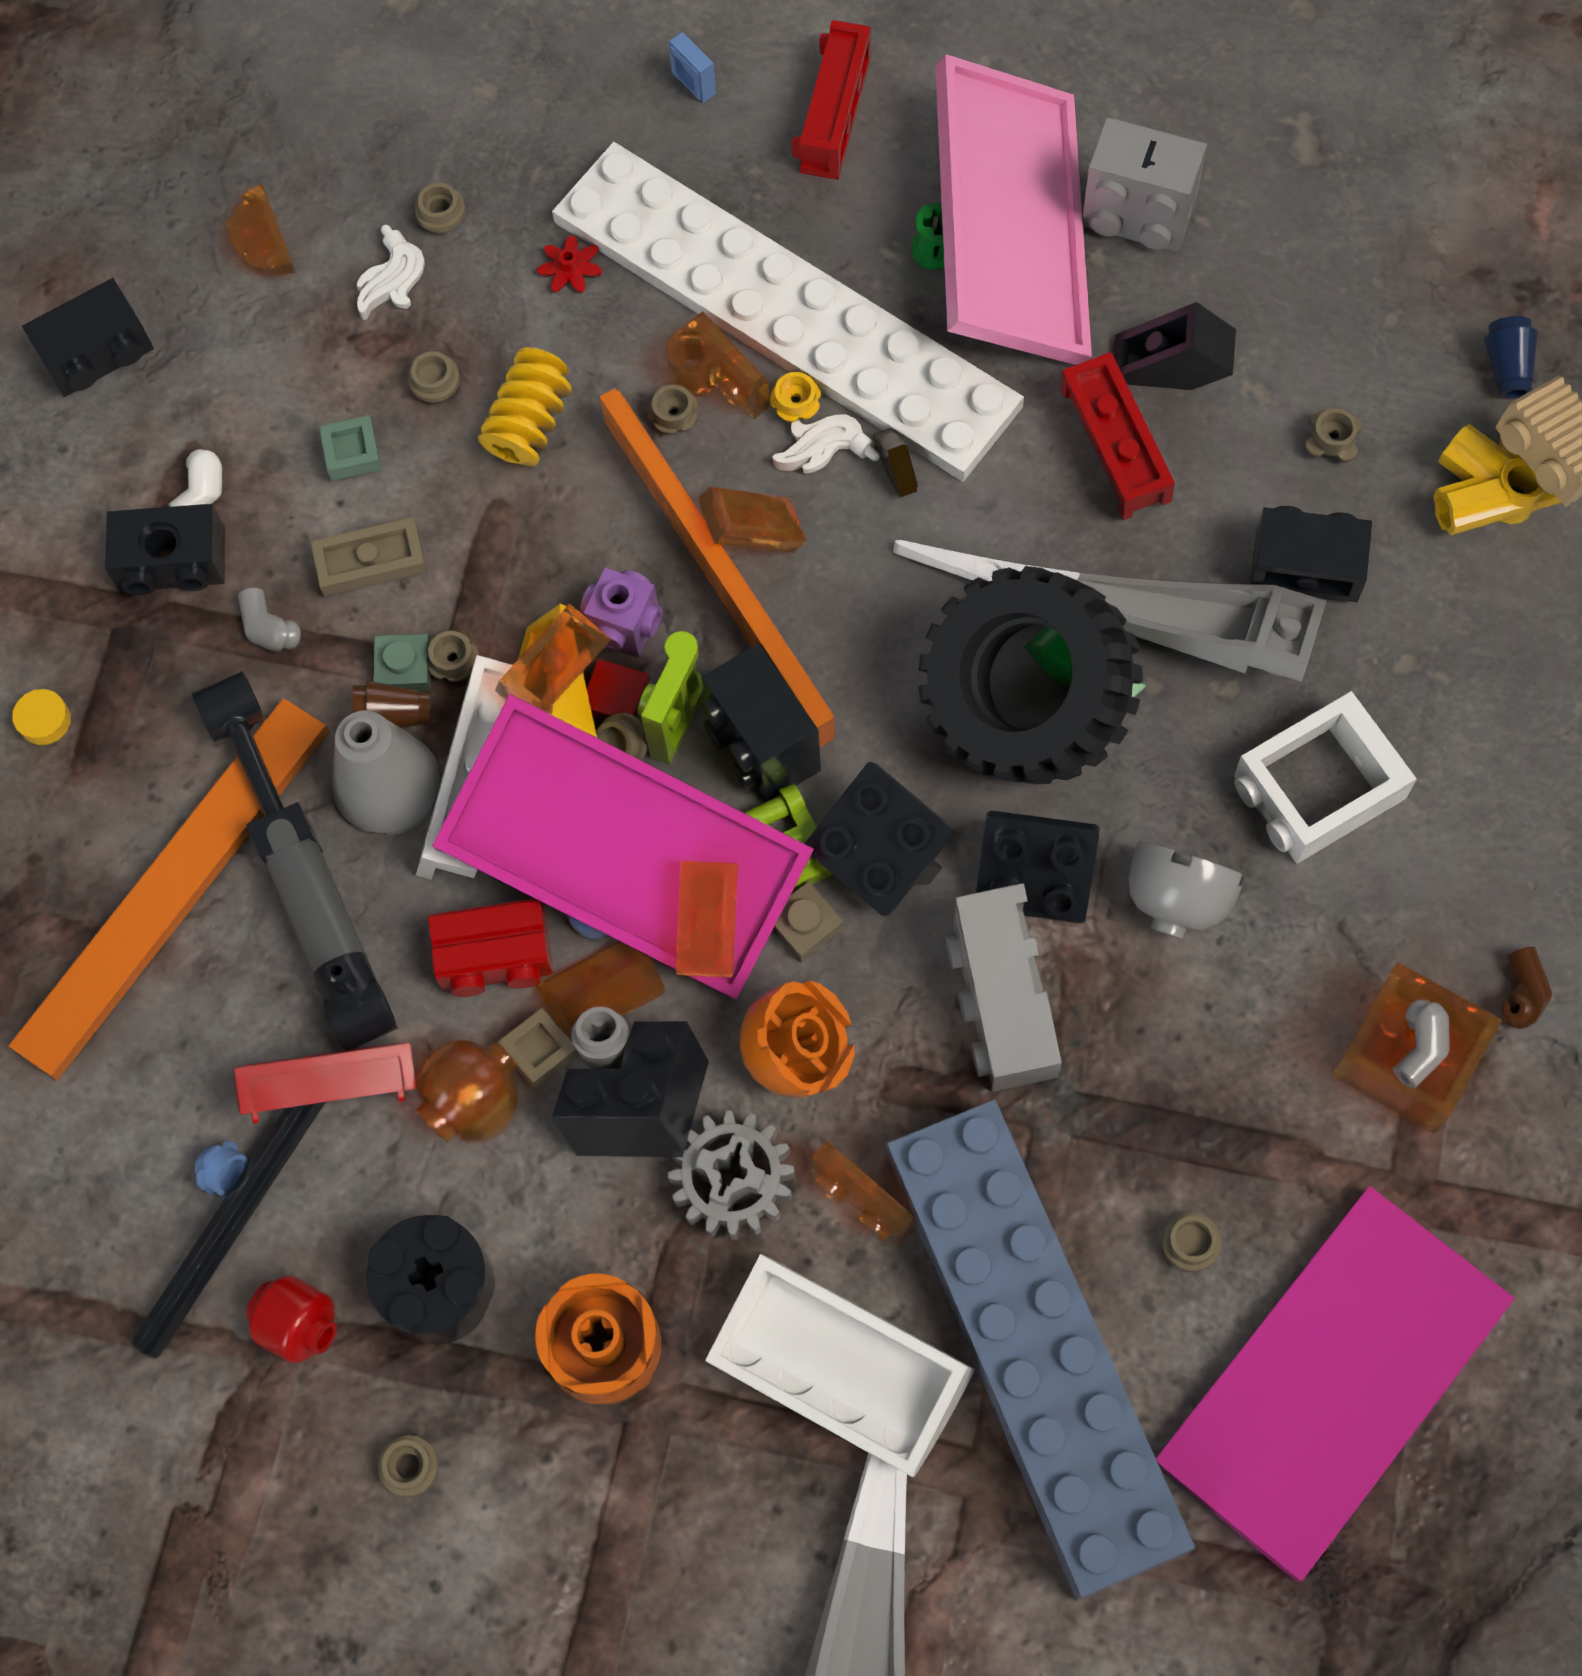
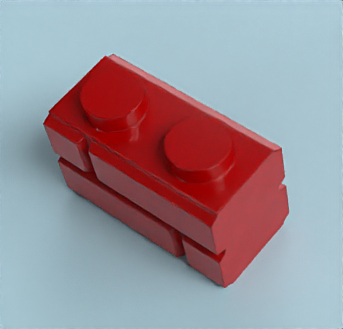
M538 899L430 914L428 917L435 979L442 991L451 990L453 996H476L485 991V985L507 982V986L514 989L529 988L540 984L541 977L550 976L554 973L547 915L542 901Z

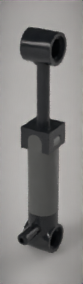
M238 672L192 692L196 707L213 741L217 742L224 738L231 739L264 817L246 825L260 858L268 868L324 1000L325 1011L343 1049H355L399 1029L323 857V850L310 820L299 802L285 808L281 802L251 732L254 725L265 721V717L244 672Z

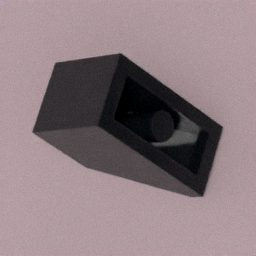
M1195 302L1116 334L1114 358L1127 385L1194 390L1233 375L1236 329L1198 302Z

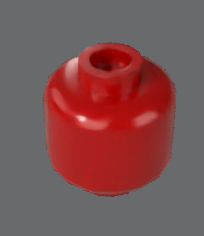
M285 1275L274 1281L263 1283L252 1295L247 1306L246 1319L248 1320L249 1335L258 1346L289 1363L298 1364L310 1359L314 1354L323 1353L331 1345L337 1332V1325L334 1322L335 1304L331 1297L295 1276Z

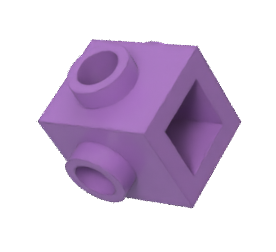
M604 568L597 584H589L584 593L580 608L581 613L584 614L591 641L606 649L622 651L638 658L648 637L653 638L656 634L663 613V609L658 605L655 585L651 584L645 576L631 570H623L620 573L608 568Z

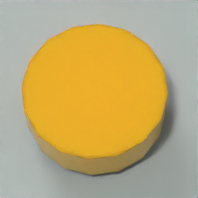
M37 689L24 694L17 701L13 709L12 721L16 730L29 743L49 745L60 740L66 734L71 724V713L67 704L54 691Z

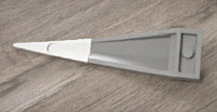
M904 540L894 541L893 553L970 580H975L979 577L992 581L991 576L995 570L1010 567L1021 572L1025 566H1030L945 550ZM1041 567L1053 573L1059 572L1106 596L1105 601L1117 607L1127 619L1123 626L1125 631L1135 634L1139 638L1245 674L1248 666L1275 676H1284L1300 682L1303 680L1327 602L1326 600L1276 585L1171 582L1086 574Z
M868 1453L805 1676H905L904 1576L907 1474Z

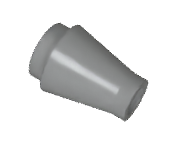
M593 1007L586 1010L579 1016L572 1028L571 1039L574 1047L590 1069H620L629 1036V1029L625 1019L607 1007Z

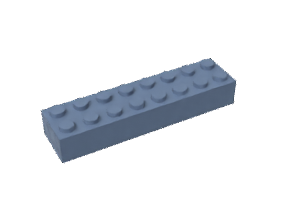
M996 1100L887 1143V1160L1076 1602L1190 1553L1195 1549L1194 1543Z

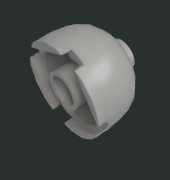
M1138 841L1131 862L1128 883L1130 896L1136 907L1154 918L1151 929L1183 939L1186 929L1206 931L1219 925L1231 913L1239 897L1245 876L1237 871L1195 856L1189 857L1175 853L1174 850Z

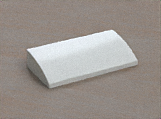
M761 1254L705 1360L911 1477H915L975 1371V1368L776 1260Z

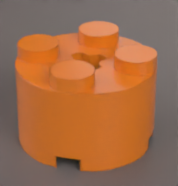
M593 1273L581 1275L567 1281L559 1288V1291L553 1295L549 1302L544 1305L536 1323L535 1341L541 1363L565 1393L586 1403L598 1405L612 1404L631 1397L649 1384L659 1363L662 1347L661 1332L650 1305L637 1289L613 1275ZM604 1327L608 1335L613 1337V1339L604 1343V1350L595 1352L592 1346L586 1343V1340L594 1339L596 1329Z

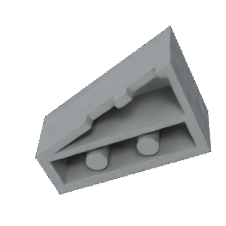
M1024 883L956 897L953 935L945 936L951 968H962L966 988L958 989L963 1019L965 1023L975 1022L979 1042L971 1043L976 1073L978 1077L988 1075L991 1092L1058 1078L1062 1064L1047 991H1043L1034 957L1039 955L1035 937H1029L1023 913L1024 902L1027 901Z

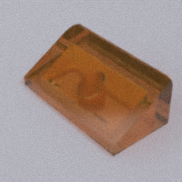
M569 603L498 681L495 692L506 700L509 694H513L547 712L607 646L611 638Z
M621 941L536 985L553 1020L571 1041L572 1028L579 1016L586 1010L593 1007H607L624 1016L665 993V987L650 957Z

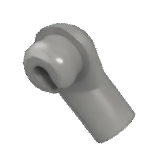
M248 588L238 594L244 631L251 643L280 652L283 648L292 650L298 646L301 639L300 627L294 621H284L281 617L269 614L265 593L262 589Z
M1425 999L1414 1001L1406 1011L1405 1018L1408 1021V1025L1411 1029L1415 1030L1416 1046L1393 1067L1396 1077L1411 1089H1415L1448 1056L1450 1051L1449 1016L1439 1003H1430Z

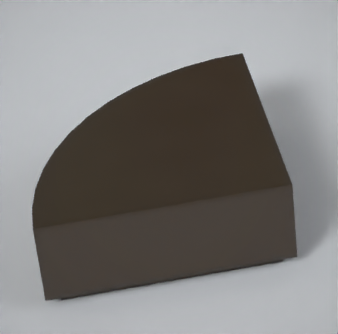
M890 428L873 434L884 469L899 497L917 492L918 484L907 444Z

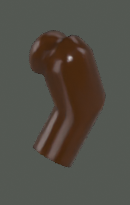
M1534 946L1516 950L1508 955L1518 983L1508 998L1505 997L1503 1000L1501 1014L1510 1026L1518 1029L1527 1028L1535 1024L1552 998L1551 987Z

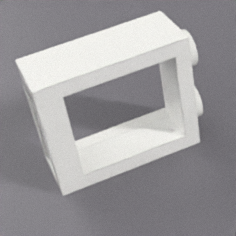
M1352 691L1243 754L1240 757L1234 774L1236 778L1234 784L1240 798L1248 807L1253 808L1256 806L1267 822L1266 830L1272 843L1279 851L1283 853L1288 851L1296 864L1405 800L1417 780ZM1330 730L1373 789L1308 827L1266 767Z

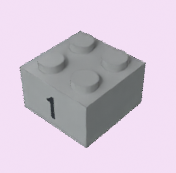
M1107 117L1088 170L1082 217L1083 227L1093 229L1096 233L1103 236H1118L1137 241L1154 250L1166 249L1179 253L1196 204L1207 144Z

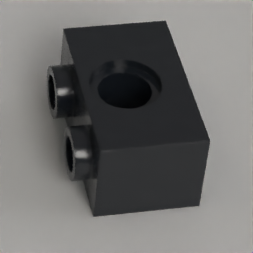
M213 504L107 511L105 569L120 592L134 595H147L154 592L155 589L165 588L199 591L205 589L208 585L225 584V526ZM174 548L169 555L157 558L165 549Z

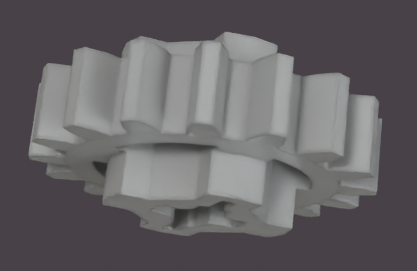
M732 1110L726 1111L724 1124L718 1126L707 1115L703 1117L705 1132L698 1135L690 1130L687 1139L689 1148L684 1150L683 1158L672 1157L676 1163L682 1166V1169L668 1172L669 1182L672 1185L684 1187L672 1196L676 1207H682L691 1204L685 1216L687 1222L692 1226L702 1218L706 1219V1232L710 1237L716 1235L720 1226H726L731 1240H738L740 1226L747 1224L750 1230L755 1235L761 1233L759 1219L765 1215L775 1222L780 1219V1213L774 1204L775 1201H791V1190L782 1185L781 1182L795 1178L794 1166L780 1164L790 1155V1148L787 1143L776 1146L772 1145L777 1136L776 1128L773 1125L766 1127L761 1132L757 1131V1119L754 1114L750 1113L743 1125L736 1124ZM730 1140L728 1145L713 1152L707 1150L718 1142ZM755 1147L767 1158L771 1168V1175L765 1174V1170L754 1166L752 1159ZM740 1157V1168L744 1180L734 1178L724 1192V1183L720 1171L730 1172L733 1165H737ZM693 1175L698 1176L699 1180L709 1183L711 1192L708 1204L697 1194L694 1188ZM750 1198L757 1200L755 1204L746 1209L733 1211L735 1205Z

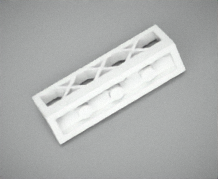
M476 655L415 876L432 880L435 869L438 868L471 878L475 877L476 868L432 845L509 694L522 699L530 670Z

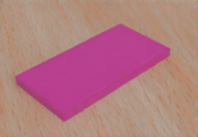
M509 694L432 845L462 862L736 1000L814 850L803 842L513 694Z
M1369 1186L1156 1457L1157 1463L1161 1471L1294 1581L1300 1583L1515 1298Z

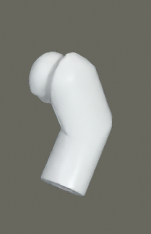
M203 449L191 452L186 460L188 489L168 503V507L212 504L221 496L222 465L218 456L214 452Z

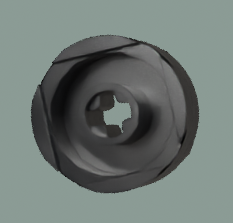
M420 1215L403 1220L390 1228L369 1250L366 1279L370 1299L378 1313L404 1336L423 1343L434 1345L446 1344L459 1340L472 1332L485 1316L484 1313L491 1297H493L495 1288V1276L491 1261L474 1236L450 1217L444 1215ZM435 1269L439 1274L435 1277L437 1287L428 1291L422 1285L426 1281L425 1274Z

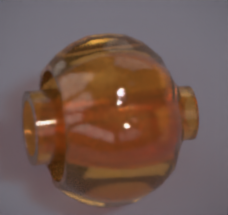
M466 1039L443 1043L432 1050L420 1065L415 1089L424 1102L415 1111L446 1143L455 1135H458L467 1144H477L494 1139L507 1129L514 1120L518 1109L519 1094L514 1076L512 1075L518 1064L495 1041L488 1048Z

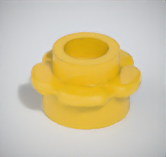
M790 372L783 375L777 381L770 394V403L773 408L777 409V415L785 421L796 422L801 418L807 420L813 417L819 410L820 403L818 399L821 397V391L808 375L801 372ZM800 397L801 400L795 403L791 401V398Z

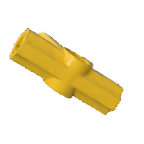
M1470 424L1464 426L1456 434L1438 460V463L1463 480L1437 488L1433 495L1437 521L1441 529L1448 531L1450 535L1499 521L1508 524L1521 523L1527 520L1533 511L1561 503L1554 494L1545 492L1539 486L1535 472L1519 454H1513L1505 448L1501 437H1499L1498 445ZM1510 486L1522 490L1524 494L1514 491Z

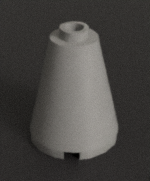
M364 710L348 715L341 721L335 733L332 772L333 798L342 816L360 831L369 833V831L386 833L387 836L400 835L419 826L433 811L441 783V772L434 755L420 740L376 712Z

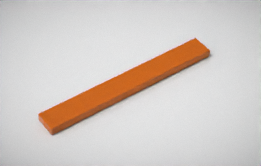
M614 388L601 395L600 402L605 424L751 647L757 643L760 644L819 730L820 747L832 741L835 735L833 713L621 392Z
M282 698L253 735L279 796L329 733L324 723L285 698ZM238 755L8 1045L13 1051L56 1081L59 1080L250 835L246 824L264 817Z

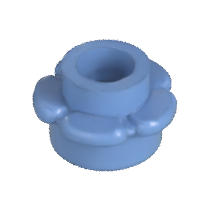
M224 1141L221 1146H208L201 1152L195 1163L196 1184L198 1188L205 1190L208 1194L217 1193L220 1196H227L247 1166V1157L238 1152L237 1144L232 1141Z

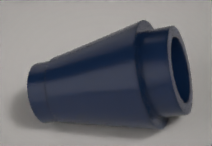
M1524 316L1504 317L1491 322L1488 325L1489 334L1484 338V342L1497 385L1500 389V396L1505 399L1520 398L1532 391L1538 331L1532 328L1531 319Z

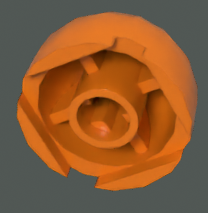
M792 981L771 988L749 1006L739 1030V1050L744 1066L757 1083L776 1095L801 1098L836 1088L848 1075L855 1057V1044L848 1046V1036L845 1027L852 1025L849 1014L838 997L818 982L807 981L799 983Z

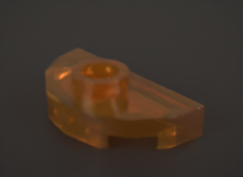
M261 183L244 192L241 196L242 202L234 210L233 216L228 218L229 241L241 262L257 273L274 276L296 273L263 184Z

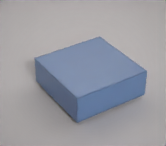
M683 32L669 41V53L672 74L699 101L706 102L717 94L714 63Z

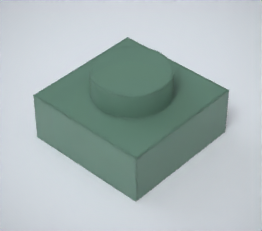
M370 415L319 426L327 472L331 481L383 470L375 429Z
M429 635L375 636L373 681L419 691H431V673L428 670V647L431 642Z

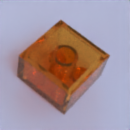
M1397 962L1383 983L1331 1076L1435 1134L1450 1117L1502 1019ZM1425 999L1430 1003H1439L1449 1016L1450 1051L1448 1056L1415 1089H1411L1396 1077L1393 1067L1416 1046L1415 1030L1411 1029L1408 1025V1021L1405 1018L1406 1011L1414 1001Z

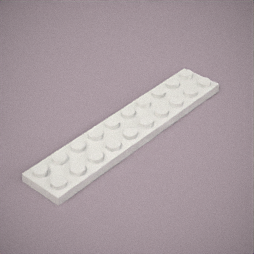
M615 142L607 148L552 211L554 223L590 246L596 245L598 251L785 370L808 375L818 385L823 394L881 431L890 428L907 444L908 448L962 482L965 481L1023 408L1024 396Z

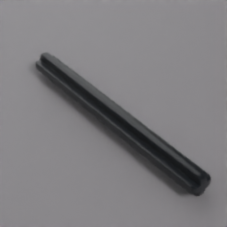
M326 1102L284 1108L133 1337L132 1346L153 1359L161 1355Z

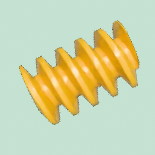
M525 347L518 350L514 357V365L509 368L505 376L506 382L501 385L497 393L498 400H495L490 407V417L486 418L481 426L482 434L478 436V442L485 450L510 463L528 467L538 464L540 457L534 449H544L548 443L546 435L541 431L551 432L555 428V419L550 414L556 415L563 411L564 404L560 398L568 397L572 391L571 384L563 377L568 374V367L559 357L538 348Z

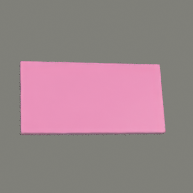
M945 54L935 65L947 330L948 332L1074 365L1085 362L1092 357L1074 95Z

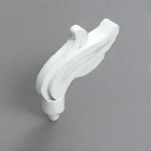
M389 225L381 227V232L385 236L383 243L391 253L389 261L369 268L361 275L357 282V289L361 291L358 296L357 308L363 320L369 317L370 312L389 299L392 300L396 307L402 309L410 307L411 301L407 294L420 279L424 271L425 261L422 251L415 245L408 243L399 230H392Z
M846 414L825 417L808 425L802 424L799 420L792 422V436L797 442L785 452L776 453L772 456L773 465L776 469L794 471L803 468V473L806 474L826 466L834 453L839 449H850L861 459L866 457L872 461L880 459V453L874 449L875 442L862 432L861 425L855 418Z

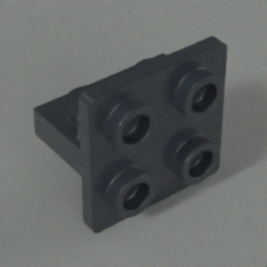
M868 762L804 844L814 849L811 854L814 859L882 916H889L915 883L930 884L943 867L934 859L953 837L955 829L878 764Z
M988 811L986 814L976 893L1024 883L1027 901L1024 902L1023 906L1024 916L1075 923L1085 922L1099 841V826L1090 823Z

